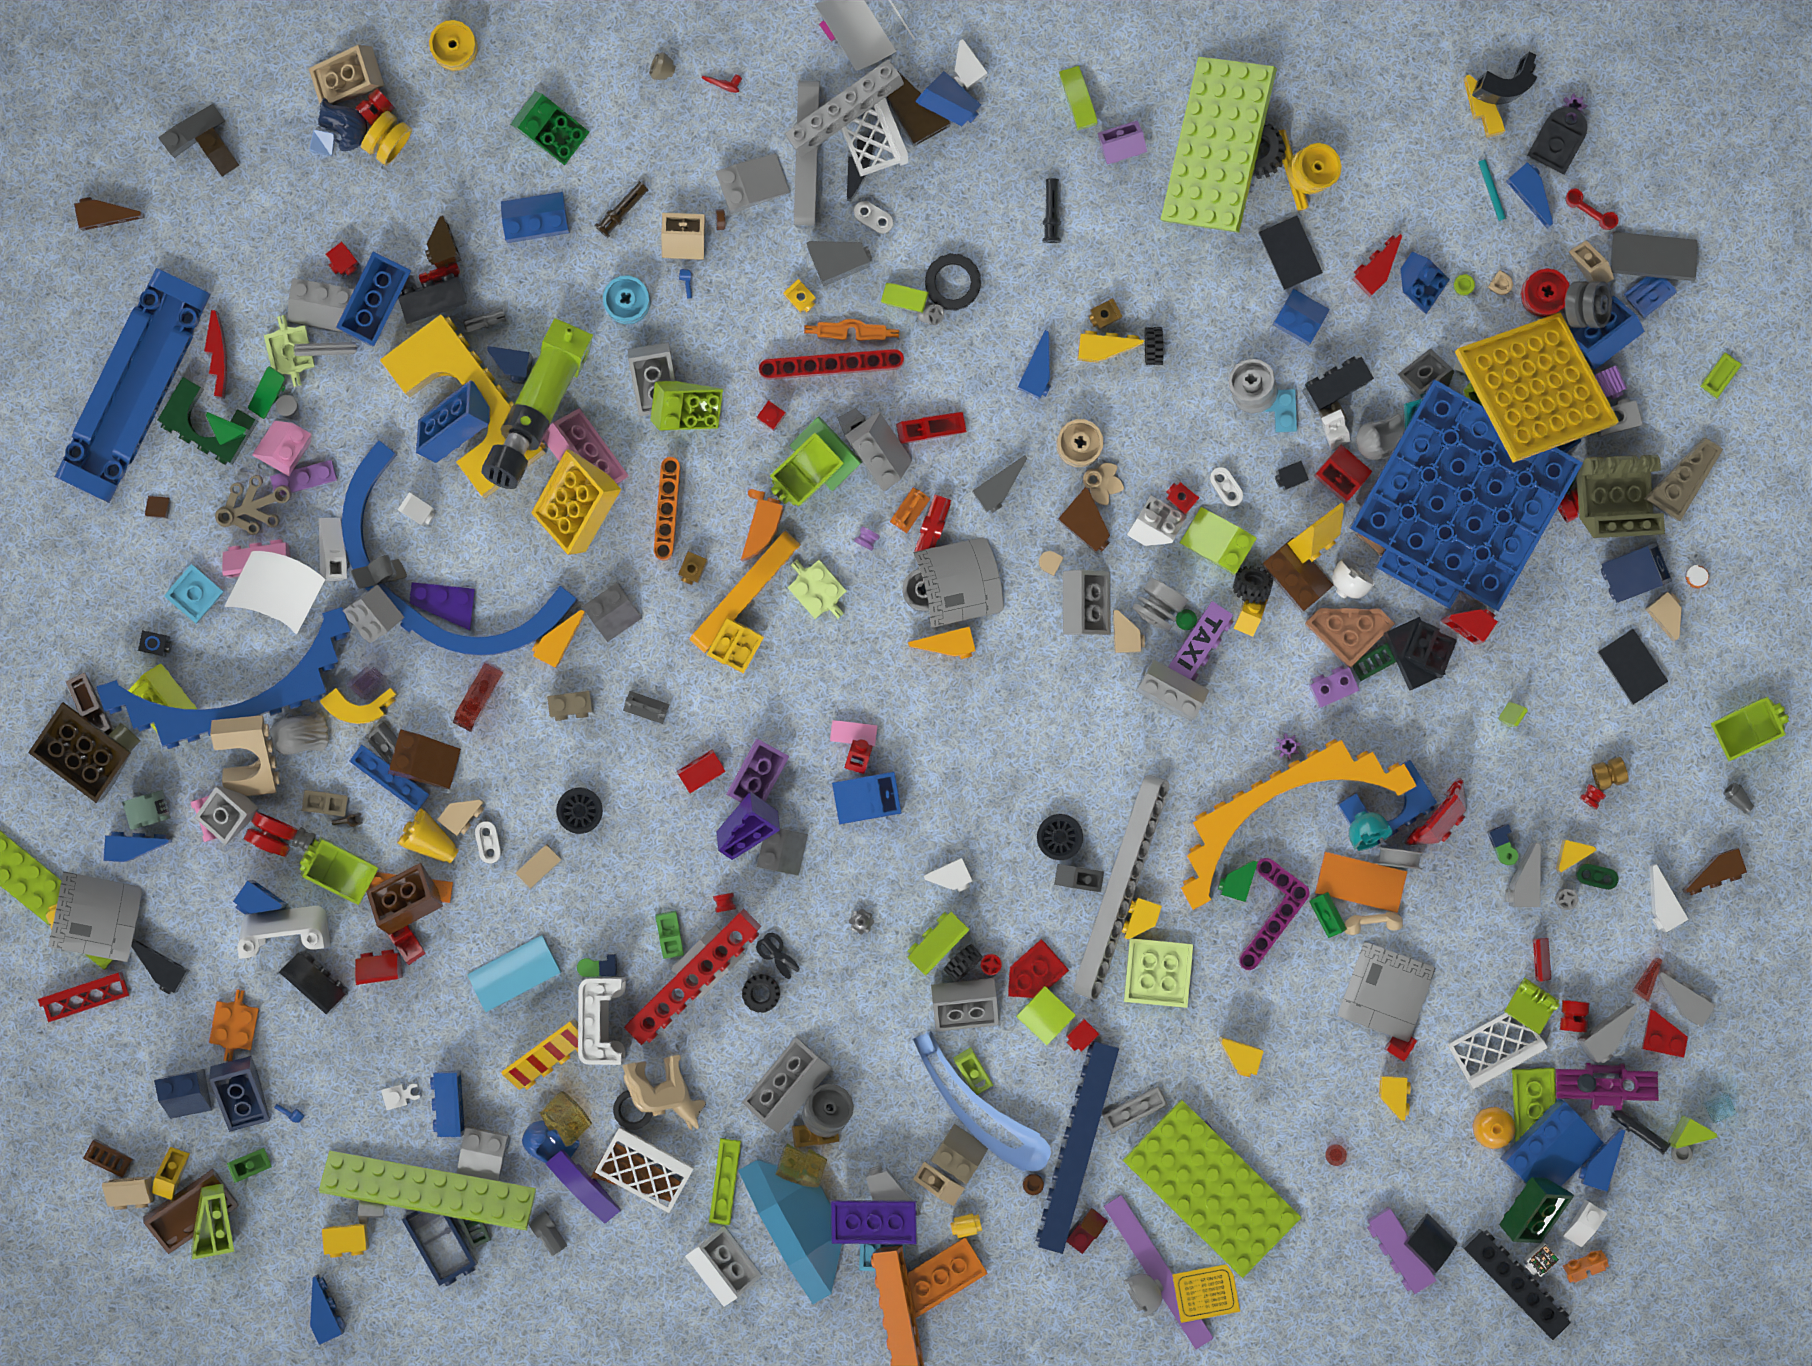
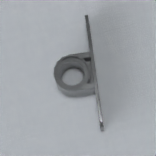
M389 555L378 557L368 566L351 571L359 589L407 577L400 560H390Z

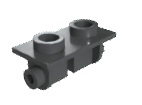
M629 691L623 711L663 724L670 704Z

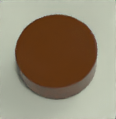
M715 209L717 231L724 230L726 227L725 211L723 209Z
M1029 1174L1024 1178L1023 1189L1027 1194L1038 1195L1042 1192L1044 1182L1039 1175Z

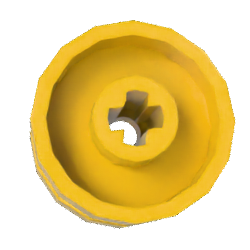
M456 20L444 21L431 32L429 39L430 51L436 62L444 69L461 71L469 67L476 59L478 53L477 40L471 29L463 22ZM457 43L456 47L450 48L451 44Z
M386 111L371 126L361 143V148L370 155L376 153V159L387 166L405 146L413 129L404 122L397 124V117Z
M1314 143L1301 149L1291 157L1287 173L1289 181L1295 189L1301 193L1311 195L1319 193L1336 183L1341 175L1342 165L1340 157L1332 147L1323 143Z

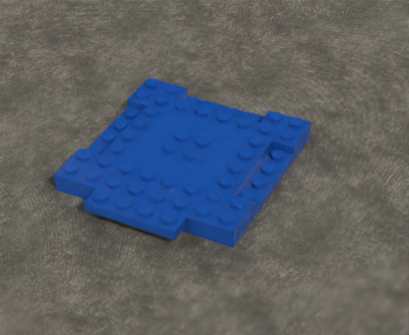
M1433 379L1349 529L1385 548L1376 565L1377 569L1450 609L1459 592L1462 591L1499 612L1583 462L1554 447L1513 463L1484 407Z

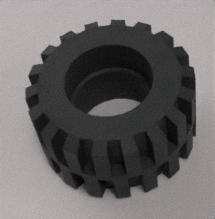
M1264 123L1261 140L1270 144V151L1264 158L1256 160L1252 178L1256 176L1257 179H1262V175H1265L1267 178L1270 177L1269 173L1273 172L1275 174L1278 171L1277 167H1282V160L1286 157V147L1282 136L1269 123L1268 125Z

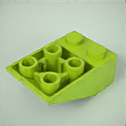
M655 381L650 421L659 431L718 429L723 389L678 381Z

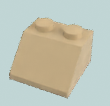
M152 1176L109 1179L102 1183L107 1206H114V1210L127 1209V1205H135V1208L148 1207V1203L154 1202Z

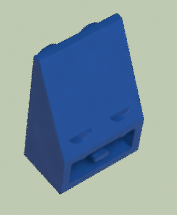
M895 772L832 783L839 825L902 814Z

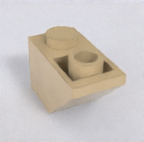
M483 800L450 803L437 821L456 836H459L461 833L465 835L472 826L469 823L474 816L478 818L485 809L482 807L485 802Z

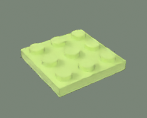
M1130 938L1124 1002L1187 1008L1193 944Z

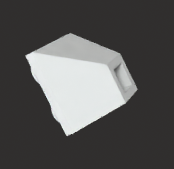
M1150 495L1127 535L1145 546L1172 543L1187 516Z

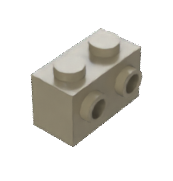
M591 691L547 696L549 716L551 718L555 717V721L568 720L569 715H576V718L589 717L588 713L593 712Z

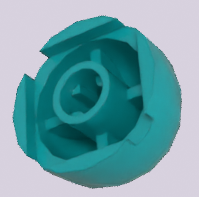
M1366 811L1360 812L1354 817L1355 820L1351 823L1348 830L1350 842L1354 850L1357 848L1358 851L1372 848L1378 845L1377 841L1380 838L1386 840L1392 834V829L1383 816L1378 813H1366Z

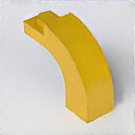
M335 688L321 699L320 703L330 714L342 721L354 724H367L386 716L387 714L383 711L382 707L388 708L395 703V697L398 694L393 688H389L372 703L358 706L351 703L339 688Z

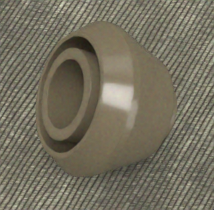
M664 52L657 53L650 66L649 74L654 80H666L668 77L673 76L676 66L673 65V60Z

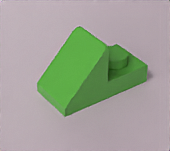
M264 1148L227 1163L234 1183L272 1167Z

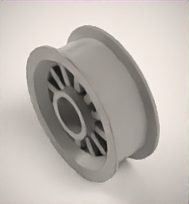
M1377 847V849H1380L1379 862L1375 864L1422 869L1419 867L1420 854H1424L1423 852Z

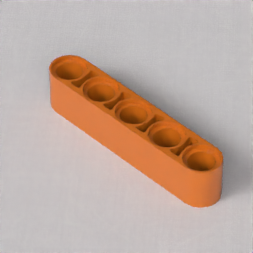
M674 457L665 458L660 468L654 554L661 561H668L674 553L681 472L680 463ZM671 461L675 462L677 465L676 470L671 473L667 472L665 465ZM669 482L675 485L674 491L670 494L663 491L664 485ZM667 503L673 506V511L669 515L663 514L661 510L662 506ZM667 524L671 527V533L663 536L660 534V528ZM664 545L668 546L669 554L666 557L659 556L658 549Z

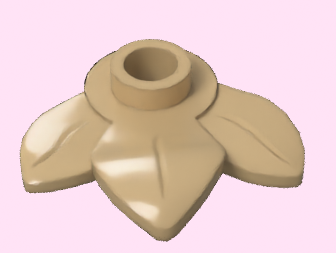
M1104 463L1098 469H1090L1083 476V483L1090 489L1093 500L1101 505H1108L1109 494H1116L1124 489L1122 482L1114 476L1117 466L1112 463ZM1091 476H1096L1097 482L1093 484L1090 482L1089 478Z

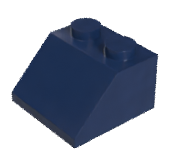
M487 346V351L512 383L524 384V381L528 379L531 373L533 361L531 353Z

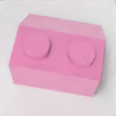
M274 420L252 456L290 476L311 443V433L294 423Z

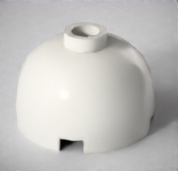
M1341 559L1332 575L1333 584L1337 587L1336 593L1345 599L1347 596L1351 598L1365 596L1374 586V580L1366 572L1363 574L1356 568L1358 566L1351 561Z

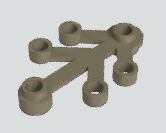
M254 475L249 479L250 485L243 503L237 508H234L238 496L244 492V486L239 482L231 485V493L226 505L220 507L215 513L216 522L220 526L230 527L235 525L247 530L251 535L259 533L261 530L260 524L256 521L249 523L238 517L243 514L258 519L271 528L279 524L280 519L278 515H268L257 509L276 501L278 503L289 501L292 495L289 487L282 485L277 487L272 494L253 501L257 489L263 484V478L260 475ZM254 478L259 480V485L253 483ZM234 486H239V493L234 491ZM281 490L286 491V497L280 495ZM224 513L229 514V520L223 518ZM270 517L275 518V524L270 523ZM251 525H255L257 527L256 532L251 531Z

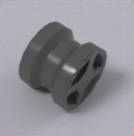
M300 827L292 842V846L300 847L305 852L309 844L311 845L315 840L316 834L308 833L304 828Z

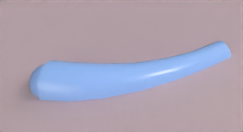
M932 1031L913 1038L921 1059L938 1090L954 1114L977 1140L1000 1159L1023 1172L1025 1170L1038 1171L1046 1166L1051 1155V1149L1040 1133L1000 1113L977 1096L961 1080L946 1060ZM937 1053L952 1079L964 1093L994 1120L1014 1134L1024 1145L1016 1149L1008 1147L982 1130L954 1100L933 1069L927 1056Z

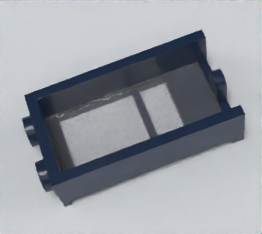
M414 1211L401 1219L439 1286L445 1284L447 1287L457 1281L456 1276L461 1273L466 1276L476 1270L474 1266L478 1262L452 1217Z

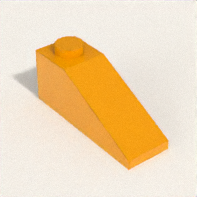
M579 610L542 637L541 641L537 640L532 648V651L535 652L533 657L557 668L586 612Z
M970 626L908 642L911 648L953 657L959 656L960 660L973 657L972 652H976Z

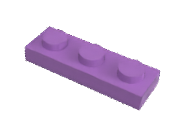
M332 460L293 470L290 476L284 473L270 476L273 490L284 485L290 488L291 493L338 481ZM280 491L281 496L287 495L286 491Z

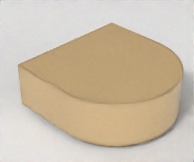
M1499 270L1487 288L1498 295H1506L1512 290L1513 281L1509 275Z
M1052 551L1044 552L1039 558V566L1044 572L1054 576L1064 557Z

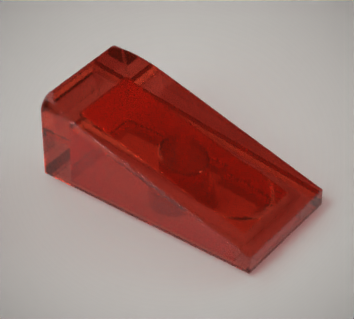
M1656 957L1653 959L1632 989V992L1644 1001L1648 1002L1651 997L1662 963L1660 958Z

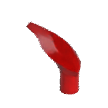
M735 74L731 82L702 76V79L726 91L732 93L739 92L737 86L742 78Z

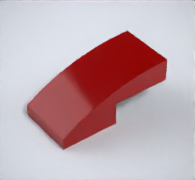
M408 925L388 935L408 965L426 954Z

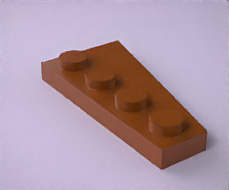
M617 1142L613 1147L615 1157L627 1153L624 1146ZM611 1152L607 1159L613 1157ZM631 1155L634 1167L646 1164L645 1159L639 1155ZM628 1156L616 1159L620 1171L631 1168ZM614 1160L605 1162L601 1170L608 1174L617 1172ZM653 1164L649 1165L653 1177L664 1174L662 1169ZM647 1166L635 1169L638 1181L650 1178ZM597 1167L591 1175V1178L603 1180L608 1183L617 1185L614 1182L606 1179L605 1177L595 1173ZM632 1170L621 1173L624 1183L631 1184L635 1182ZM618 1174L613 1176L619 1180ZM668 1175L671 1187L681 1184L680 1180ZM666 1177L654 1179L657 1191L668 1189ZM651 1181L639 1184L642 1193H654ZM637 1185L631 1186V1187L635 1188L636 1190H638V1189H637ZM677 1189L672 1190L673 1195H675ZM670 1191L658 1194L659 1199L671 1202Z

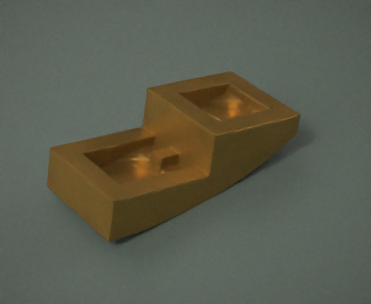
M805 1124L792 1126L795 1148L839 1142V1134L831 1137H822L812 1133Z

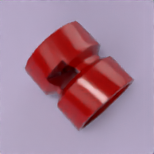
M378 88L368 95L369 100H363L355 107L371 126L384 112L389 111L391 113L395 109ZM372 104L379 110L375 115L369 109Z
M1577 487L1570 491V495L1565 494L1558 506L1562 518L1567 523L1578 518Z
M1562 1000L1561 1012L1564 1016L1560 1018L1559 1030L1587 1033L1588 1020L1585 1019V1016L1589 1015L1590 1003Z

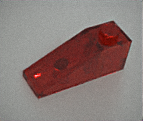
M484 663L456 710L453 720L454 724L469 732L473 731L503 675L502 671Z

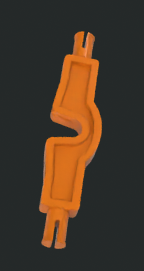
M846 319L839 323L818 322V326L804 325V329H813L804 330V334H817L819 338L846 340L847 331L851 327L856 330L857 341L885 340L886 337L899 338V334H892L899 333V329H886L885 325L865 324L857 319Z

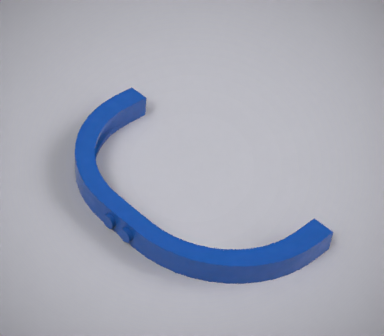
M379 440L356 469L344 500L342 535L352 569L365 567L371 563L363 537L365 507L375 483L397 456L395 452ZM384 583L378 585L405 617L401 620L400 626L410 633L413 630L425 640L447 650L478 656L508 653L534 643L551 631L578 601L577 598L562 586H559L539 612L521 626L499 635L470 637L454 634L434 625L397 596ZM374 586L366 587L365 589L369 591Z

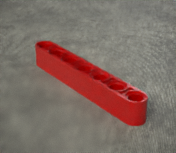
M898 349L774 358L763 360L759 364V373L766 380L889 371L901 368L904 364V356ZM893 354H897L901 359L897 365L890 364L888 360ZM871 356H876L880 360L879 364L875 367L870 366L867 362ZM849 358H856L859 363L857 367L849 368L846 362ZM830 359H834L837 362V367L834 370H829L825 366L826 362ZM806 362H815L816 369L811 372L807 371L804 368ZM786 363H793L795 365V370L792 373H786L783 370ZM767 364H771L774 367V372L770 375L762 372L763 367Z

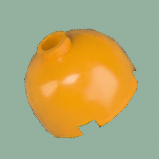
M1488 1107L1481 1110L1475 1116L1472 1124L1476 1140L1482 1146L1490 1149H1500L1508 1145L1515 1134V1122L1512 1116L1506 1110L1499 1107Z

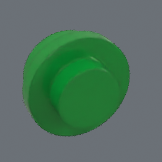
M1184 609L1176 616V624L1182 630H1190L1197 623L1196 614L1192 610Z

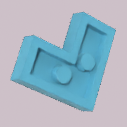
M1295 389L1278 390L1276 401L1263 412H1274L1275 433L1297 432Z

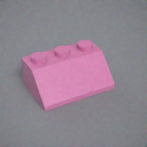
M282 539L272 540L270 545L264 546L259 542L249 544V548L241 549V546L228 547V551L223 552L222 573L223 576L228 578L239 577L252 551L273 552L290 557L289 544L283 543Z

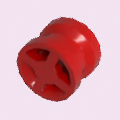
M1588 784L1586 787L1587 791L1579 799L1597 810L1599 802L1605 799L1606 795Z
M734 893L713 896V900L717 905L715 908L716 913L736 909V905L733 903Z
M987 954L982 958L980 966L985 974L995 975L1000 971L1002 962L997 955Z

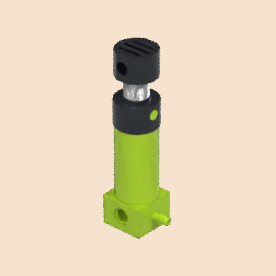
M554 318L542 341L540 355L515 404L510 409L500 428L501 434L506 440L503 445H493L482 466L481 473L491 483L505 489L517 488L528 466V460L524 454L526 450H536L539 448L573 377L578 378L589 356L593 334Z

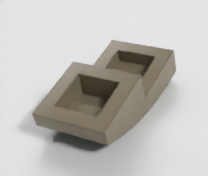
M304 790L301 811L345 817L348 796Z

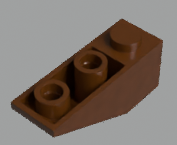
M1739 848L1716 854L1682 889L1683 892H1689L1690 895L1702 892L1703 887L1710 886L1711 889L1723 885L1722 881L1730 879V882L1743 878L1742 874L1747 873Z

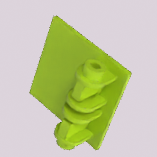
M1524 977L1504 1012L1540 1035L1553 1011L1557 1010L1560 1003L1558 999Z

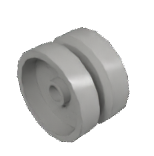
M1257 359L1243 360L1235 365L1230 372L1228 382L1236 406L1248 413H1259L1270 408L1276 401L1278 394L1276 379L1271 367L1262 360Z

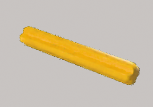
M1281 129L1278 131L1286 147V157L1282 162L1289 181L1287 169L1293 152L1286 130ZM1289 181L1297 210L1307 209L1309 205L1305 193L1295 189Z

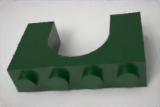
M182 377L157 421L162 423L160 427L169 433H172L173 430L180 434L178 438L188 444L191 441L198 444L197 449L207 455L209 452L217 455L215 460L226 465L229 462L233 465L259 421L237 409L230 422L250 430L248 435L222 445L219 444L216 436L202 437L198 435L191 424V412L204 389Z

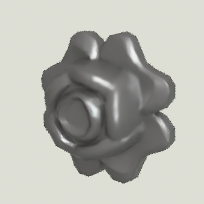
M860 909L859 912L853 911L852 917L849 919V923L852 924L851 930L857 931L860 935L864 931L870 932L871 926L874 924V920L871 919L872 913H868L864 909Z

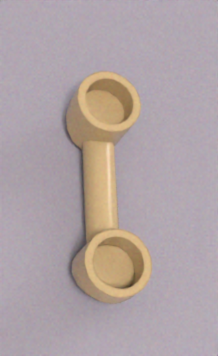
M1391 911L1386 912V914L1368 916L1354 915L1345 921L1344 924L1347 930L1344 932L1348 935H1356L1361 932V925L1386 922V927L1389 930H1399L1403 927V919L1400 915Z

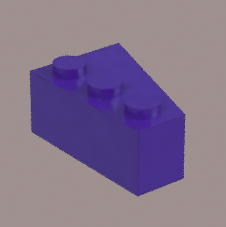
M749 792L716 831L718 851L733 860L780 831L778 810Z

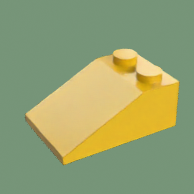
M1342 502L1287 543L1302 563L1308 559L1313 562L1322 555L1320 550L1325 548L1327 551L1336 544L1334 539L1341 535L1344 511Z

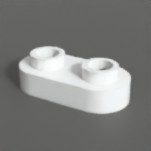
M867 201L859 202L855 206L854 216L862 224L879 234L888 233L892 229L893 219L885 211ZM861 209H868V214L862 215L860 213ZM880 219L886 220L887 223L885 226L879 225L878 222Z
M1219 467L1214 469L1210 474L1211 485L1224 504L1230 507L1237 506L1243 499L1241 488L1226 468ZM1217 475H1223L1224 481L1218 482L1216 480ZM1230 492L1235 493L1236 498L1234 500L1228 498Z
M481 822L475 829L480 858L485 863H495L501 857L497 829L491 822ZM484 828L490 830L489 836L483 835ZM493 849L495 852L494 856L489 857L487 850Z

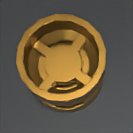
M1621 757L1608 760V764L1600 762L1591 765L1595 784L1600 791L1611 788L1613 783L1618 786L1629 782L1627 769Z

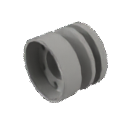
M1150 577L1144 587L1145 592L1150 595L1149 599L1139 596L1137 599L1145 604L1144 607L1134 603L1132 609L1153 626L1170 631L1172 626L1165 619L1167 618L1175 622L1177 619L1170 611L1173 609L1182 612L1188 599L1169 586Z

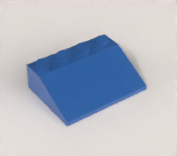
M1557 1099L1500 1159L1525 1184L1531 1177H1541L1562 1186L1604 1142L1565 1101Z

